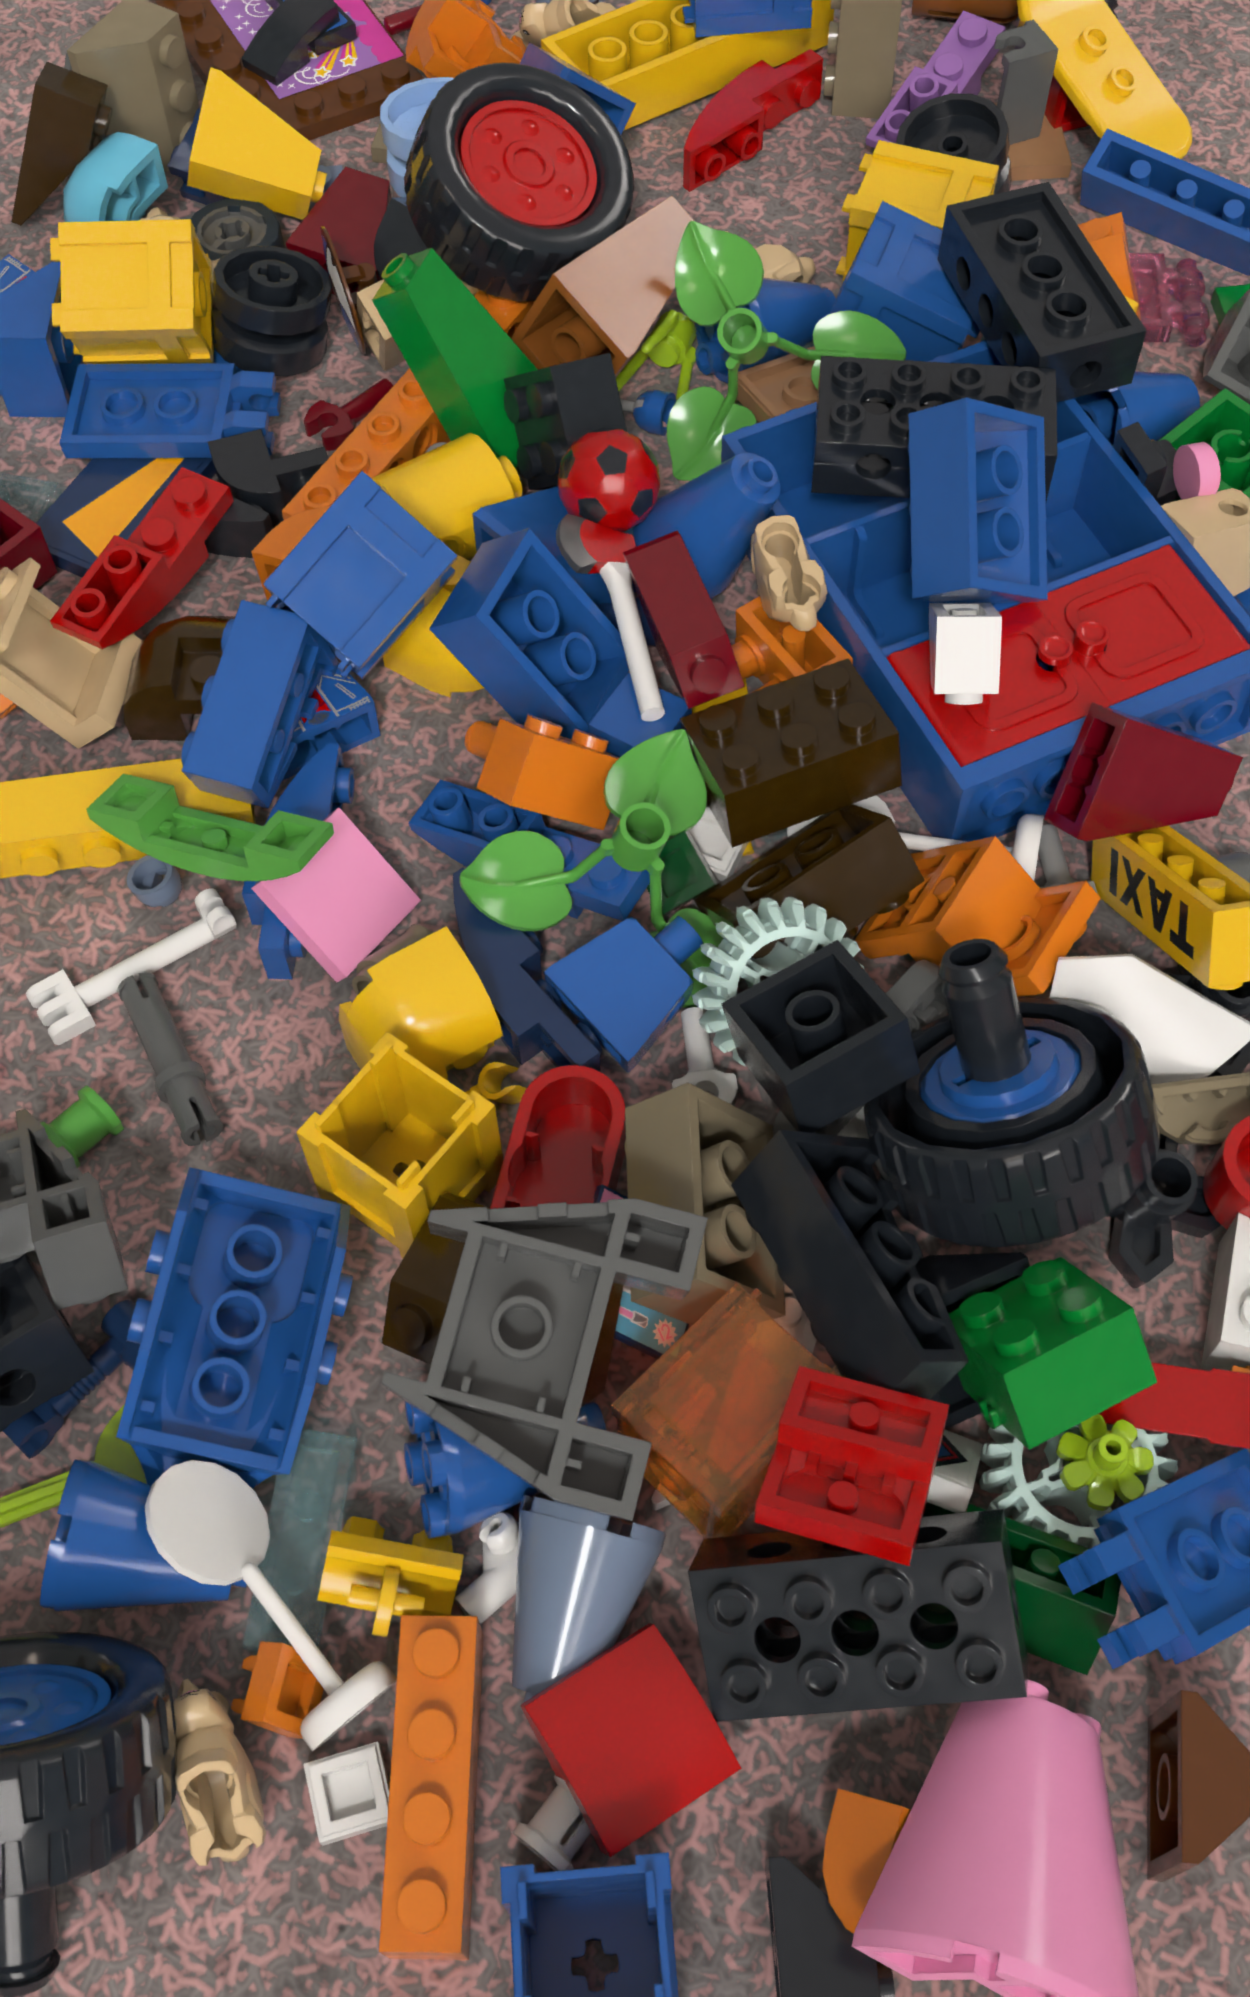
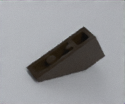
M46 62L34 86L12 223L21 226L88 155L96 136L105 139L112 116V108L104 105L107 84Z

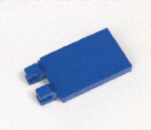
M235 363L78 364L59 443L65 458H212L208 446L209 441L261 429L269 455H272L275 437L273 432L268 431L269 417L279 416L282 400L280 392H274L276 386L274 372L240 371L237 373Z
M1244 1448L1096 1519L1100 1527L1094 1529V1532L1100 1544L1058 1565L1073 1595L1117 1573L1139 1613V1618L1097 1639L1112 1669L1124 1665L1138 1656L1141 1657L1157 1648L1164 1661L1172 1658L1176 1665L1197 1656L1250 1625V1453Z

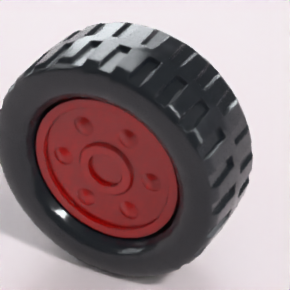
M493 63L466 70L458 74L453 80L447 82L438 91L417 130L407 159L404 176V191L407 198L408 212L417 233L428 249L433 248L454 274L468 285L495 297L520 302H535L553 273L623 228L631 212L635 188L629 152L618 129L604 110L590 96L569 81L546 70L515 63Z

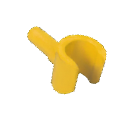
M492 1062L482 1068L478 1077V1084L470 1087V1090L465 1091V1093L469 1095L474 1090L487 1100L514 1105L521 1101L522 1095L527 1088L512 1085L501 1090L503 1079L508 1074L516 1072L519 1068L505 1063Z

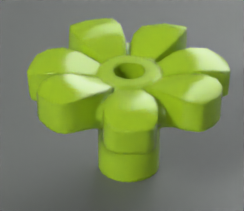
M1097 1414L1079 1424L1081 1436L1071 1432H1066L1062 1435L1057 1444L1056 1453L1059 1458L1071 1463L1064 1466L1059 1474L1065 1487L1070 1491H1076L1086 1485L1088 1486L1086 1497L1088 1507L1098 1511H1106L1113 1503L1115 1492L1124 1503H1129L1142 1496L1145 1488L1136 1475H1147L1151 1472L1154 1458L1151 1450L1144 1447L1133 1448L1131 1446L1137 1437V1429L1131 1423L1121 1419L1116 1421L1111 1430H1107L1103 1417Z

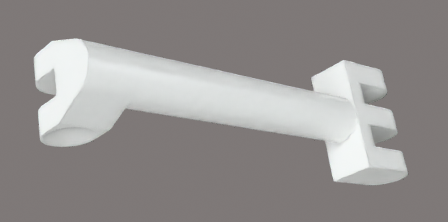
M209 888L203 890L195 898V905L202 919L88 980L73 986L62 969L32 985L27 990L26 997L34 1008H38L37 1015L42 1024L50 1026L48 1034L54 1044L61 1045L96 1026L87 1008L117 993L119 984L127 977L133 976L137 982L140 980L139 973H154L236 929L235 918L228 907L224 905L216 889Z

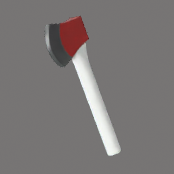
M567 514L559 522L556 530V542L559 550L576 573H600L611 597L641 719L647 722L656 721L664 716L665 711L632 589V577L623 555L624 551L636 547L632 534L620 532L588 519Z

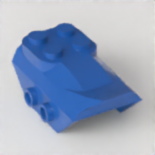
M189 1167L171 1232L156 1230L145 1272L159 1275L152 1301L143 1298L137 1299L126 1340L139 1343L140 1347L116 1437L131 1445L141 1463L148 1485L152 1486L171 1466L190 1460L216 1463L238 1474L252 1489L272 1475L290 1474L316 1383L328 1385L333 1370L338 1343L326 1340L331 1315L343 1317L351 1291L353 1275L341 1273L347 1248L350 1205Z

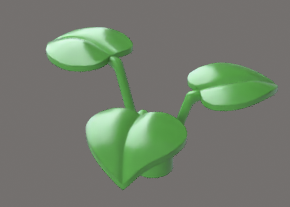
M690 221L681 238L676 257V295L684 313L698 325L710 327L719 323L717 328L718 340L729 355L726 361V367L728 368V392L724 398L715 388L697 387L685 392L673 405L667 422V441L672 459L673 476L681 481H691L721 464L722 436L757 423L756 417L751 410L742 405L734 404L738 396V368L740 364L748 365L759 361L766 354L769 346H774L804 360L815 361L811 370V378L815 388L818 390L821 356L905 360L907 352L898 336L884 323L867 314L850 310L830 313L817 322L813 330V343L816 350L806 349L779 337L775 332H768L753 311L747 308H739L751 304L762 288L764 269L758 252L747 240L738 235L713 229L696 221Z
M684 729L666 732L649 738L627 751L613 764L604 783V798L610 812L620 819L612 837L603 839L599 847L572 870L563 872L564 857L553 841L537 832L514 831L499 836L487 844L475 860L459 876L462 890L472 904L484 915L511 929L540 931L557 925L568 916L572 906V899L565 884L576 882L605 857L612 856L614 861L626 870L635 872L647 870L649 872L651 922L657 930L649 933L653 938L677 916H680L695 929L701 937L703 944L711 943L718 947L724 939L717 933L716 927L709 916L696 909H681L669 919L668 923H666L662 914L661 873L665 864L659 856L669 836H675L683 831L694 828L702 818L707 803L704 778L694 759L689 739ZM701 947L680 965L693 981L692 994L683 1007L685 1008L697 1007L693 1003L692 995L707 987V985L696 980L692 972L695 968L710 966L712 959L701 952Z

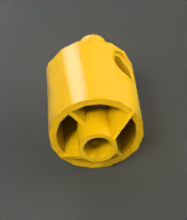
M473 433L463 435L371 478L437 539L439 538L455 554L467 560L472 559L477 553L473 513L481 507L523 496L522 483L511 461L506 456L497 458L491 448L478 435Z

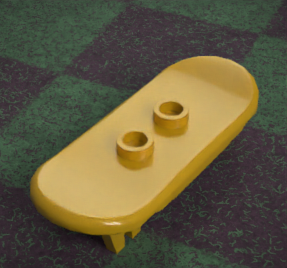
M1017 0L1018 16L1020 19L1018 27L1024 26L1026 21L1034 19L1059 50L1053 76L1084 121L1091 126L1098 137L1102 138L1105 131L1110 129L1176 158L1183 159L1187 155L1192 145V128L1188 118L1173 100L1105 0Z

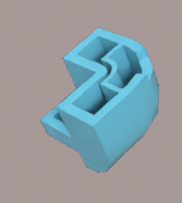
M115 132L106 136L75 167L63 189L65 222L140 220L146 214L147 208L168 188L158 144L122 132Z

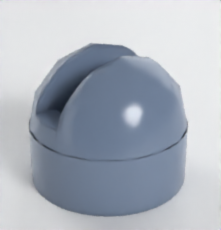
M147 855L135 862L130 868L127 875V885L136 898L148 907H166L173 904L180 895L182 879L175 866Z

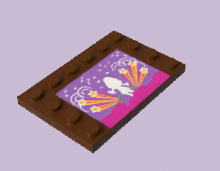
M148 0L179 13L189 61L205 85L207 84L210 67L221 70L309 141L380 116V106L389 94L405 84L424 79L416 67L406 62V54L391 34L386 31L382 22L365 0H333L355 22L357 38L320 55H316L307 45L310 62L277 86L243 67L242 56L250 42L274 12L265 0Z

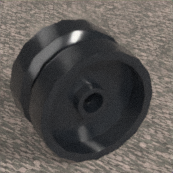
M950 93L930 99L911 111L899 127L896 144L999 165L994 194L1010 191L1012 176L1011 162L1008 155L1010 148L1009 128L1003 111L991 100L974 94Z
M277 246L244 247L224 255L219 259L214 268L213 296L215 308L212 311L214 349L225 361L235 363L236 367L244 371L274 372L275 376L286 377L308 372L322 362L327 350L328 325L326 318L330 311L332 294L329 274L317 261L300 252Z

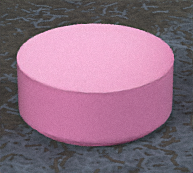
M1206 442L1180 446L1176 451L1173 462L1174 483L1180 498L1183 500L1196 496L1216 494L1220 485L1221 474L1219 460L1214 449Z

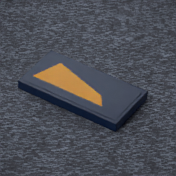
M93 458L36 522L41 527L55 566L83 577L114 535L128 540L152 508V501L169 485L181 467L212 479L216 474L212 458Z

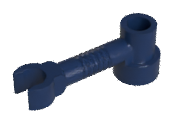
M128 1299L117 1303L103 1318L101 1329L109 1339L91 1354L90 1359H88L94 1372L76 1382L65 1393L52 1397L12 1422L3 1430L29 1459L38 1455L50 1444L55 1433L63 1426L64 1418L80 1404V1400H84L85 1396L90 1394L91 1390L94 1391L96 1386H99L101 1381L106 1379V1376H110L123 1363L134 1370L140 1344L126 1341L136 1305L132 1300Z

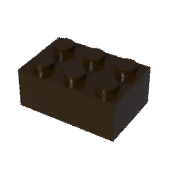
M849 658L680 718L681 729H684L687 733L692 754L704 778L707 804L732 848L902 786L899 732Z

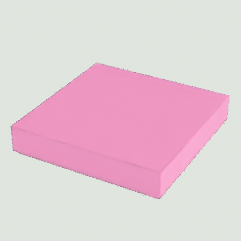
M337 808L323 820L332 823L334 829L333 836L300 872L275 880L258 881L251 888L336 983L346 978L421 901L340 808Z

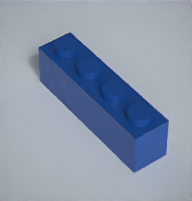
M1107 129L1082 170L1080 205L1106 216L1122 212L1125 224L1250 276V188Z

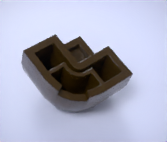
M185 616L159 624L143 637L132 659L124 701V721L131 740L185 741L191 732L193 714H202L201 697L205 682L209 676L216 674L223 654L221 639L227 622L230 619H235L236 616Z

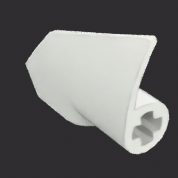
M1133 954L1058 958L1049 998L1088 1004L1111 1014L1122 1022L1135 1035L1141 1045L1152 1084L1206 1078L1250 1041V1022L1210 1000Z

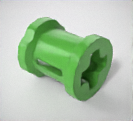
M87 1085L77 1091L79 1099L49 1124L43 1121L39 1122L45 1128L48 1139L57 1148L63 1146L73 1156L77 1168L80 1167L79 1158L108 1134L117 1136L124 1130L120 1119L111 1107Z

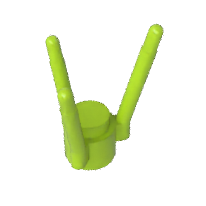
M672 309L660 316L640 350L616 377L618 391L622 389L649 357L655 364L661 367L681 364L676 401L685 392L689 391L692 370L696 362V349L692 346L696 338V328L688 316Z

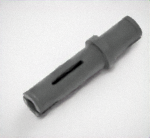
M148 972L139 973V979L144 988L139 990L133 976L127 977L119 984L117 992L121 1001L125 1004L156 1074L155 1090L159 1099L169 1104L181 1131L180 1135L184 1144L188 1146L199 1145L200 1137L196 1130L200 1128L206 1142L213 1140L222 1132L223 1124L220 1117L216 1115L206 1093L204 1070L201 1064L191 1060L160 992L155 975Z

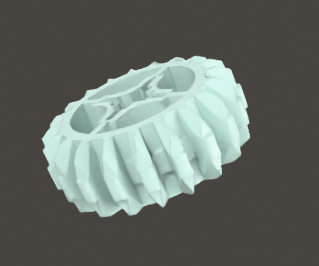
M787 897L781 907H779L777 901L771 898H761L757 915L746 906L736 907V917L739 924L736 928L723 921L716 923L717 933L724 938L718 947L711 943L700 945L701 952L712 960L709 967L701 966L692 970L693 977L700 983L707 985V987L692 995L693 1003L700 1009L707 1010L699 1019V1023L708 1033H716L713 1038V1044L723 1053L733 1050V1059L743 1066L746 1065L738 1056L721 1003L737 995L740 977L745 979L749 989L763 981L760 979L762 975L769 978L836 940L845 947L853 958L861 950L856 941L848 937L843 938L847 930L844 923L833 917L827 919L826 910L812 903L804 909L802 901L794 897ZM780 938H785L784 942L777 941L772 951L763 958H751L766 944Z
M1079 1424L1047 1440L1044 1452L1047 1456L1049 1467L1041 1470L1037 1479L1029 1483L1026 1482L1022 1465L1024 1445L1003 1425L995 1429L989 1427L988 1433L995 1442L983 1445L980 1460L993 1469L982 1474L979 1484L982 1490L1001 1495L990 1503L987 1510L1004 1509L1005 1517L1011 1515L1017 1522L1087 1548L1100 1544L1094 1532V1529L1100 1527L1096 1519L1111 1512V1507L1106 1511H1098L1088 1507L1086 1502L1088 1486L1086 1485L1076 1491H1070L1065 1487L1059 1475L1064 1466L1071 1462L1059 1458L1056 1453L1057 1444L1066 1432L1081 1436L1077 1427ZM1106 1424L1107 1430H1111L1113 1425ZM1136 1428L1137 1437L1131 1446L1133 1448L1144 1447L1151 1450L1154 1458L1151 1472L1147 1475H1136L1144 1485L1145 1489L1142 1494L1144 1496L1169 1484L1165 1480L1172 1478L1178 1471V1461L1156 1455L1168 1443V1433L1153 1432L1147 1434L1144 1429ZM1053 1505L1066 1507L1075 1514L1081 1526L1073 1525L1057 1518L1048 1512L1045 1507Z

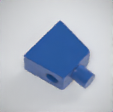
M677 916L654 938L636 919L630 917L551 965L544 971L545 981L556 992L561 1003L579 1022L584 1023L590 1028L601 1046L629 1073L639 1063L691 996L693 981L680 965L701 947L700 945L703 944V941L695 929L680 916Z

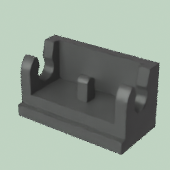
M1034 19L1026 21L1024 26L1001 32L997 35L994 44L995 49H1004L1011 45L1015 46L1013 50L1003 54L1001 64L1004 66L997 102V107L1003 111L1009 128L1010 145L1040 136L1059 50Z

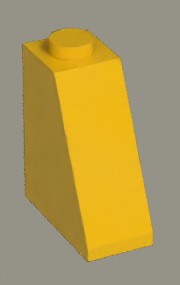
M210 67L189 160L187 186L230 199L260 202L274 212L303 220L308 214L310 202L317 203L323 195L327 173L317 171L321 150L221 70Z

